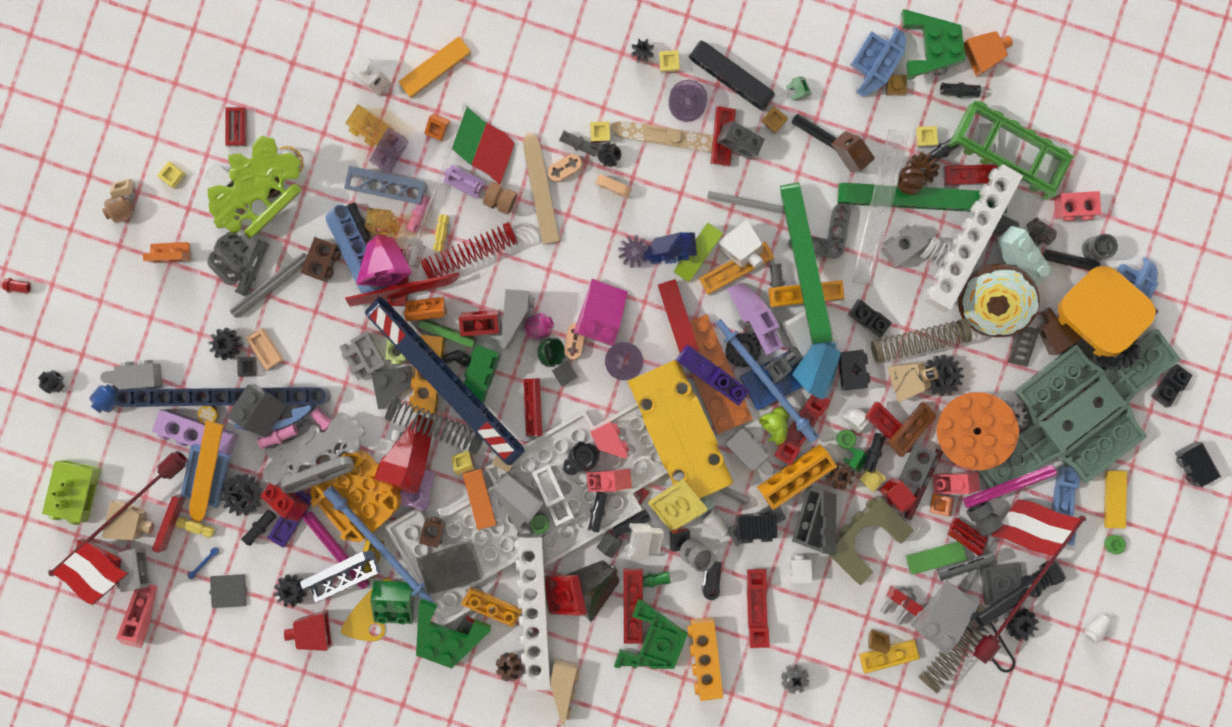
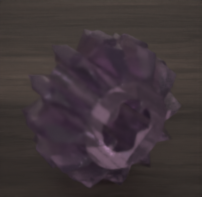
M635 235L634 241H632L630 236H627L628 243L623 240L621 241L625 248H618L619 252H624L619 255V259L626 257L623 264L626 265L630 261V268L634 267V262L637 263L638 267H641L640 260L644 263L648 261L644 256H650V252L644 250L650 246L649 244L642 245L645 242L644 238L638 242V235ZM633 247H636V250L640 253H636V256H632V253L629 252V249L632 250Z

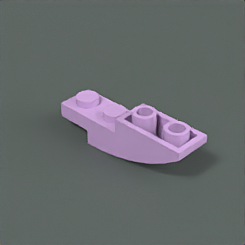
M742 282L728 288L727 290L743 322H750L766 355L784 347L775 330L780 326L762 299Z

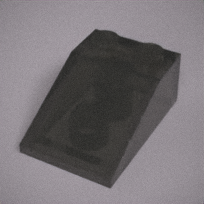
M472 539L416 558L428 595L481 580L484 576Z

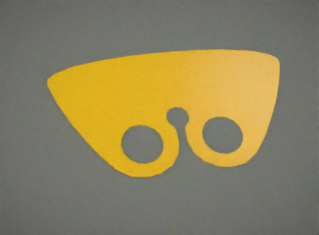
M387 577L381 581H391V579ZM372 589L349 614L341 628V634L363 641H378L384 636L385 625L374 623L370 601ZM372 624L380 626L381 632L378 636H372L369 633V627Z

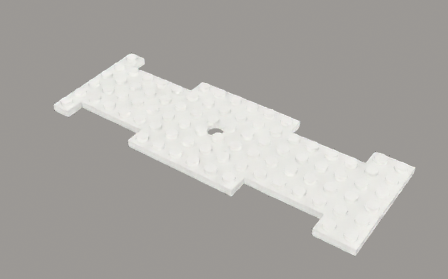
M678 384L677 392L680 394H684L685 391L683 387L681 386V384ZM644 399L641 402V407L644 410H649L652 407L651 400ZM636 402L596 426L593 425L586 411L583 410L542 434L543 436H539L523 445L525 453L514 462L509 473L541 497L542 495L532 472L548 464L551 466L558 482L566 481L571 485V492L565 497L576 518L575 521L558 528L545 502L536 513L544 514L549 519V527L542 533L544 567L640 512L642 508L633 493L668 473L657 453ZM611 421L612 424H617L621 432L618 436L621 442H626L630 450L627 452L628 457L622 458L600 450L597 466L587 472L630 469L632 488L620 491H604V494H608L604 509L606 513L602 517L600 532H592L587 530L591 518L590 509L593 508L596 492L588 491L586 472L567 475L563 471V463L567 459L570 449L578 441L597 446L590 431ZM712 454L709 457L710 464H716L719 460L717 454ZM493 464L487 466L485 470L494 484L487 488L497 525L477 530L471 504L467 500L438 517L442 519V522L446 523L441 545L438 548L419 543L426 517L422 511L416 508L384 526L419 585L423 582L425 583L423 589L435 601L434 603L437 604L435 615L442 626L471 610L461 605L470 586H475L516 562V559H519V552H515V540H518L519 534L535 533L530 528V522L521 533L516 530L495 490L498 486L495 483L501 474L506 475L508 472ZM433 526L429 527L430 535L436 536L438 534L437 529ZM527 551L524 553V555L526 556L532 551Z

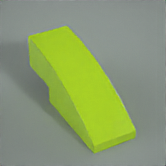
M707 222L673 272L689 283L723 233Z

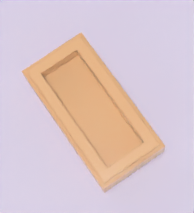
M264 328L259 329L246 338L266 371L284 361Z

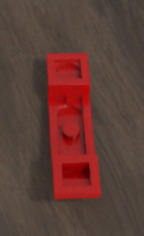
M811 394L798 414L802 418L808 419L810 421L809 424L813 428L831 400L826 397L822 400ZM794 420L788 428L786 440L778 446L774 454L775 457L790 466L806 439L801 431H797Z
M747 569L746 594L750 648H770L767 621L766 569Z

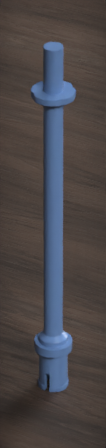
M719 319L715 324L726 337L723 340L724 343L730 341L796 422L797 431H801L810 444L816 441L820 435L809 424L810 421L798 414L735 337L738 333L737 330L731 332L722 319Z
M333 485L329 487L323 495L330 500L335 510L342 511L410 585L413 589L411 595L414 596L417 593L420 598L434 603L435 601L423 589L425 583L423 582L419 585L348 507L347 498H343Z

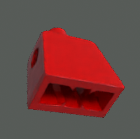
M328 610L296 619L293 622V628L284 630V640H295V646L298 650L327 651L332 647Z

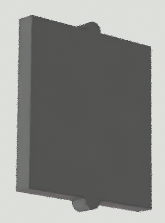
M245 574L210 576L211 590L209 594H211L212 608L246 606L247 588H245Z

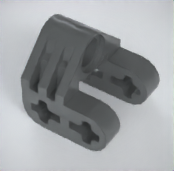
M228 232L216 241L214 251L207 259V264L224 283L235 285L241 278V272L248 265L249 261L244 253L249 246L236 232ZM214 260H221V263H215ZM235 261H241L242 264H235ZM228 274H234L235 276L228 277Z

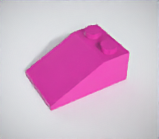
M591 279L573 333L608 346H614L620 329L627 291Z

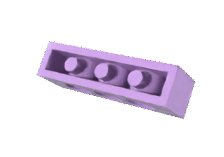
M161 409L158 412L152 432L157 433V437L161 439H174L176 444L182 446H192L194 443L201 446L205 424L177 412ZM175 424H178L180 427L178 433L174 431ZM223 429L219 452L231 456L239 434ZM194 430H196L198 433V437L196 440L192 437V432Z

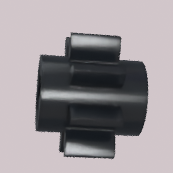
M638 39L637 45L632 44L631 48L635 51L631 53V57L636 56L637 63L640 61L647 63L648 57H654V54L650 52L654 49V45H649L648 39L645 41ZM643 48L646 49V52L644 51L643 54L639 53Z
M615 143L602 144L603 148L598 151L599 161L603 166H617L616 161H620L622 156L620 148Z
M55 370L50 372L43 371L38 377L40 380L38 386L48 394L52 392L59 393L65 386L62 384L64 377Z

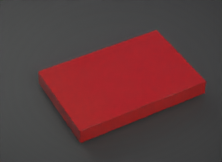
M545 575L546 600L550 614L573 616L587 614L578 575Z

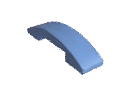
M315 405L292 409L293 417L277 421L272 430L282 429L303 420L316 409ZM236 423L234 424L235 428L246 430L237 425Z
M1060 466L1054 488L1052 510L1074 517L1075 491L1079 488L1080 478L1070 467ZM1076 532L1066 545L1075 546Z

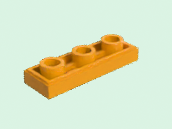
M470 586L461 602L462 606L510 627L515 625L522 613V609H519L517 606Z

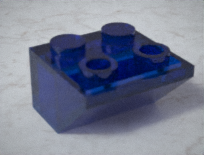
M679 232L654 238L642 256V261H650V264H661L662 261L665 264H675L676 260L678 262L689 261V257L697 256L695 232Z

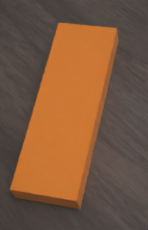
M482 468L463 473L477 530L497 525Z

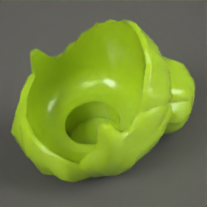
M782 406L776 407L772 413L765 414L759 418V423L762 427L772 434L768 441H774L776 445L784 443L788 433L786 420L789 418V413Z

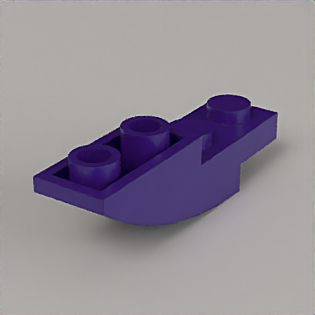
M687 344L676 358L678 363L738 406L750 391Z

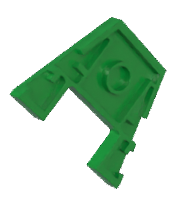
M906 9L902 10V29H922L926 60H908L906 64L908 80L915 79L916 76L922 74L927 75L938 69L943 70L965 61L962 26L960 24Z
M421 598L418 609L416 656L452 669L490 632L492 625L475 619L468 635L431 621L437 604Z
M638 598L633 611V617L650 622V626L639 654L619 649L614 667L633 666V668L674 669L687 638V632Z

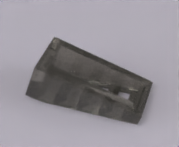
M1028 326L1023 331L1014 334L1008 363L1028 367L1039 329ZM1023 332L1030 333L1029 337L1023 336ZM1021 340H1025V341H1028V343H1027V344H1023V343H1020V341H1021ZM1018 347L1025 348L1026 351H1018ZM1016 354L1024 356V360L1015 358Z

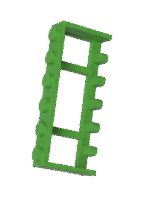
M975 101L967 106L948 145L950 147L956 144L965 148L964 154L972 155L975 153L981 157L980 163L982 164L993 163L998 167L1004 164L1023 175L1020 182L1025 181L1030 184V191L1036 192L1041 190L1045 193L1043 196L1044 200L1056 197V191L1072 159L1075 157L1067 149L1057 147L1051 140L1041 138L1036 135L1035 131L1020 126L1019 122L1004 117L1002 112L990 109L986 103L981 101ZM975 113L994 123L983 146L964 136ZM1000 127L1040 149L1029 172L989 150ZM1046 153L1060 161L1050 184L1035 176Z

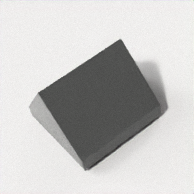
M237 357L238 377L256 376V357Z
M568 361L552 370L561 387L578 377Z
M607 531L597 545V548L604 555L613 558L623 542Z

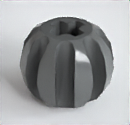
M791 665L787 666L786 669L788 671L782 672L781 679L784 680L781 683L784 689H788L789 693L795 694L797 690L799 693L804 692L803 687H808L810 680L806 679L809 677L807 670H802L800 665H795L793 669Z

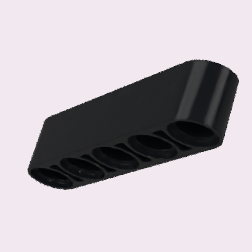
M702 40L697 43L688 56L693 63L761 111H764L775 97L774 91Z

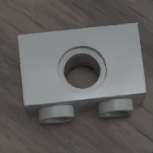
M916 224L911 227L909 225L905 226L899 231L900 235L894 239L892 236L883 243L885 246L880 250L893 267L899 266L929 244ZM901 240L907 243L906 250L900 247Z

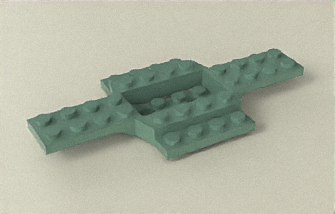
M1153 329L1138 341L1141 353H1139L1140 358L1135 359V364L1129 363L1128 368L1121 366L1120 370H1117V367L1109 370L1108 365L1101 369L1086 357L1077 344L1071 346L1014 390V393L1023 403V410L1028 413L1025 416L1029 425L1019 432L1017 445L1006 461L994 468L976 470V472H979V476L991 488L1034 472L1045 463L1056 458L1068 467H1072L1083 483H1088L1148 437L1136 422L1129 402L1136 393L1181 360V358L1158 329ZM1093 380H1098L1049 419L1041 421ZM1095 397H1100L1103 400V404L1099 408L1093 405ZM1066 420L1072 423L1070 431H1065L1062 427L1063 422Z

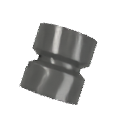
M1101 234L1088 238L1082 245L1084 257L1095 261L1110 258L1118 250L1117 240L1110 234Z
M989 501L968 508L966 511L971 521L976 522L975 527L981 536L991 534L1003 525L998 515L993 513L994 509Z

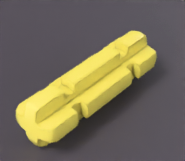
M440 214L438 217L439 225H437L435 234L436 243L434 242L433 250L436 252L444 251L445 245L443 243L446 241L447 224H449L450 219L448 215Z
M184 517L178 518L175 525L177 528H184L186 531L198 535L203 534L207 538L212 537L215 531L214 527H205V524L193 520L188 521Z

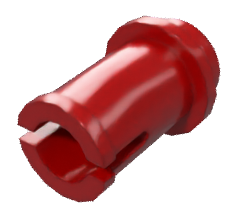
M8 278L3 280L2 289L7 293L19 292L28 294L31 291V283Z

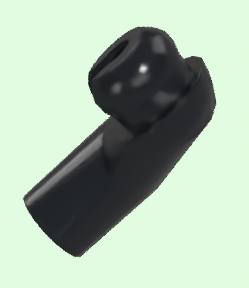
M460 350L443 355V360L446 364L455 361L462 367H467L471 362L469 355Z

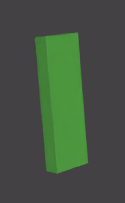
M429 319L421 320L418 325L421 329L473 348L478 340L473 336H461L460 331Z
M958 541L905 555L911 575L967 560L964 546Z

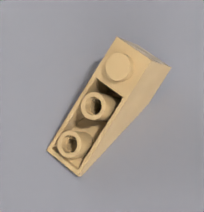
M555 659L550 685L561 725L564 726L566 719L570 720L572 708L568 707L570 701H574L576 689H573V684L578 682L580 670H577L576 663Z

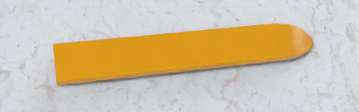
M210 420L205 421L189 505L190 516L196 522L202 521L207 512L224 425Z

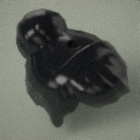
M578 441L570 449L567 459L563 463L564 473L576 475L578 472L591 470L597 466L600 450L591 443Z

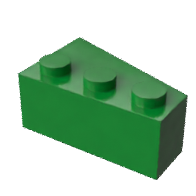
M476 345L471 355L470 366H467L464 377H466L464 384L484 404L502 353Z

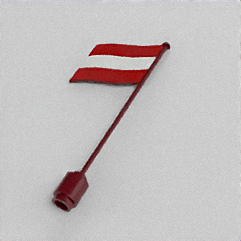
M180 451L170 453L157 465V473L159 475L53 570H49L48 575L56 576L64 581L86 603L90 605L97 603L129 573L117 567L103 551L89 542L161 477L163 479H172L186 467L188 460L185 455Z
M1018 499L1002 520L1003 525L993 532L991 537L1006 539L1028 550L1052 556V558L994 636L992 634L989 636L984 634L974 648L975 652L973 655L983 663L991 662L1000 650V640L997 638L1083 521L1086 522L1085 516L1077 518L1061 514L1035 502Z

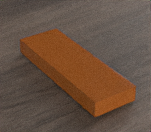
M921 402L890 439L888 445L899 457H904L937 415L925 402Z

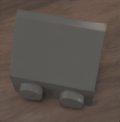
M248 384L226 418L243 429L267 438L288 405L258 385Z

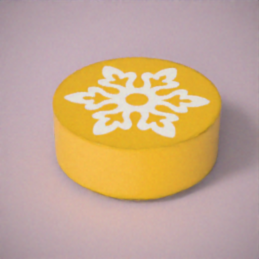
M202 406L198 410L197 417L203 424H205L206 420L216 422L219 412L214 406Z

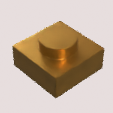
M891 75L886 83V96H905L907 94V75Z
M773 106L761 120V123L776 134L788 120V117Z
M871 629L868 636V648L887 654L890 650V635Z

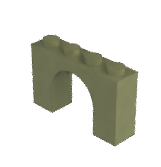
M878 496L870 498L865 504L866 507L854 514L852 517L853 521L849 525H844L839 530L840 534L836 537V556L829 555L860 586L873 571L858 557L855 551L854 542L858 532L866 526H881L896 542L902 544L914 531Z

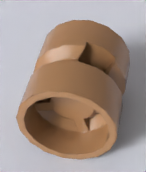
M491 182L486 191L483 205L492 209L497 207L499 212L509 215L518 193L509 188L503 190L502 185Z

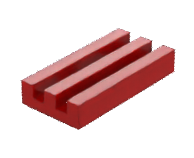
M225 107V145L227 147H246L247 109L245 107ZM231 112H234V141H231ZM239 112H240V141H239Z
M957 517L952 520L947 533L978 556L983 554L982 549L985 548V543L988 541L986 537L981 536L979 532Z

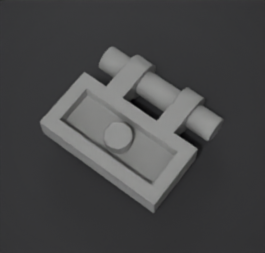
M368 331L350 340L353 348L349 349L346 343L340 346L341 355L344 360H347L351 367L349 370L352 375H355L357 380L364 378L361 372L364 368L368 374H371L386 366ZM356 353L361 360L360 364H357L353 357Z

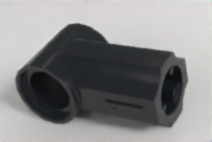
M715 561L713 566L704 572L701 590L704 597L708 600H715L720 595L722 562ZM714 586L716 591L712 595H707L706 588Z

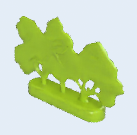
M266 136L258 137L252 145V158H246L241 153L228 155V161L231 165L229 178L234 182L233 187L217 185L208 188L209 212L214 216L213 222L216 228H226L230 232L238 233L242 227L241 220L252 219V224L246 228L244 234L249 240L257 235L302 191L297 184H293L287 190L283 188V181L286 179H297L300 177V160L292 153L278 154L275 139L267 138ZM275 177L279 178V183H277ZM272 188L282 193L273 203L267 199ZM257 199L262 200L268 207L260 216L252 212V203ZM236 209H244L248 212V214H246L245 212L243 213V215L236 213ZM239 216L240 219L236 220L234 217Z

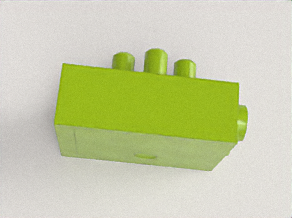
M68 460L55 461L42 514L48 515L49 519L68 520L67 523L80 525L81 522L88 521L101 468Z

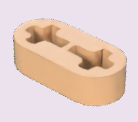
M571 154L552 164L548 169L549 179L553 182H560L578 172L581 168V159L579 156ZM570 159H572L573 161H578L576 163V168H573L572 166L566 168V166L570 164ZM556 168L559 171L563 168L564 170L559 173L560 177H552L553 169Z
M600 174L595 183L597 186L624 198H629L632 191L630 187Z
M576 323L569 327L565 344V355L570 359L580 357L585 338L578 335L577 341L574 340V334L571 331L575 329ZM573 342H575L576 349L579 352L575 353L574 356H570L571 353L568 352V348H572Z

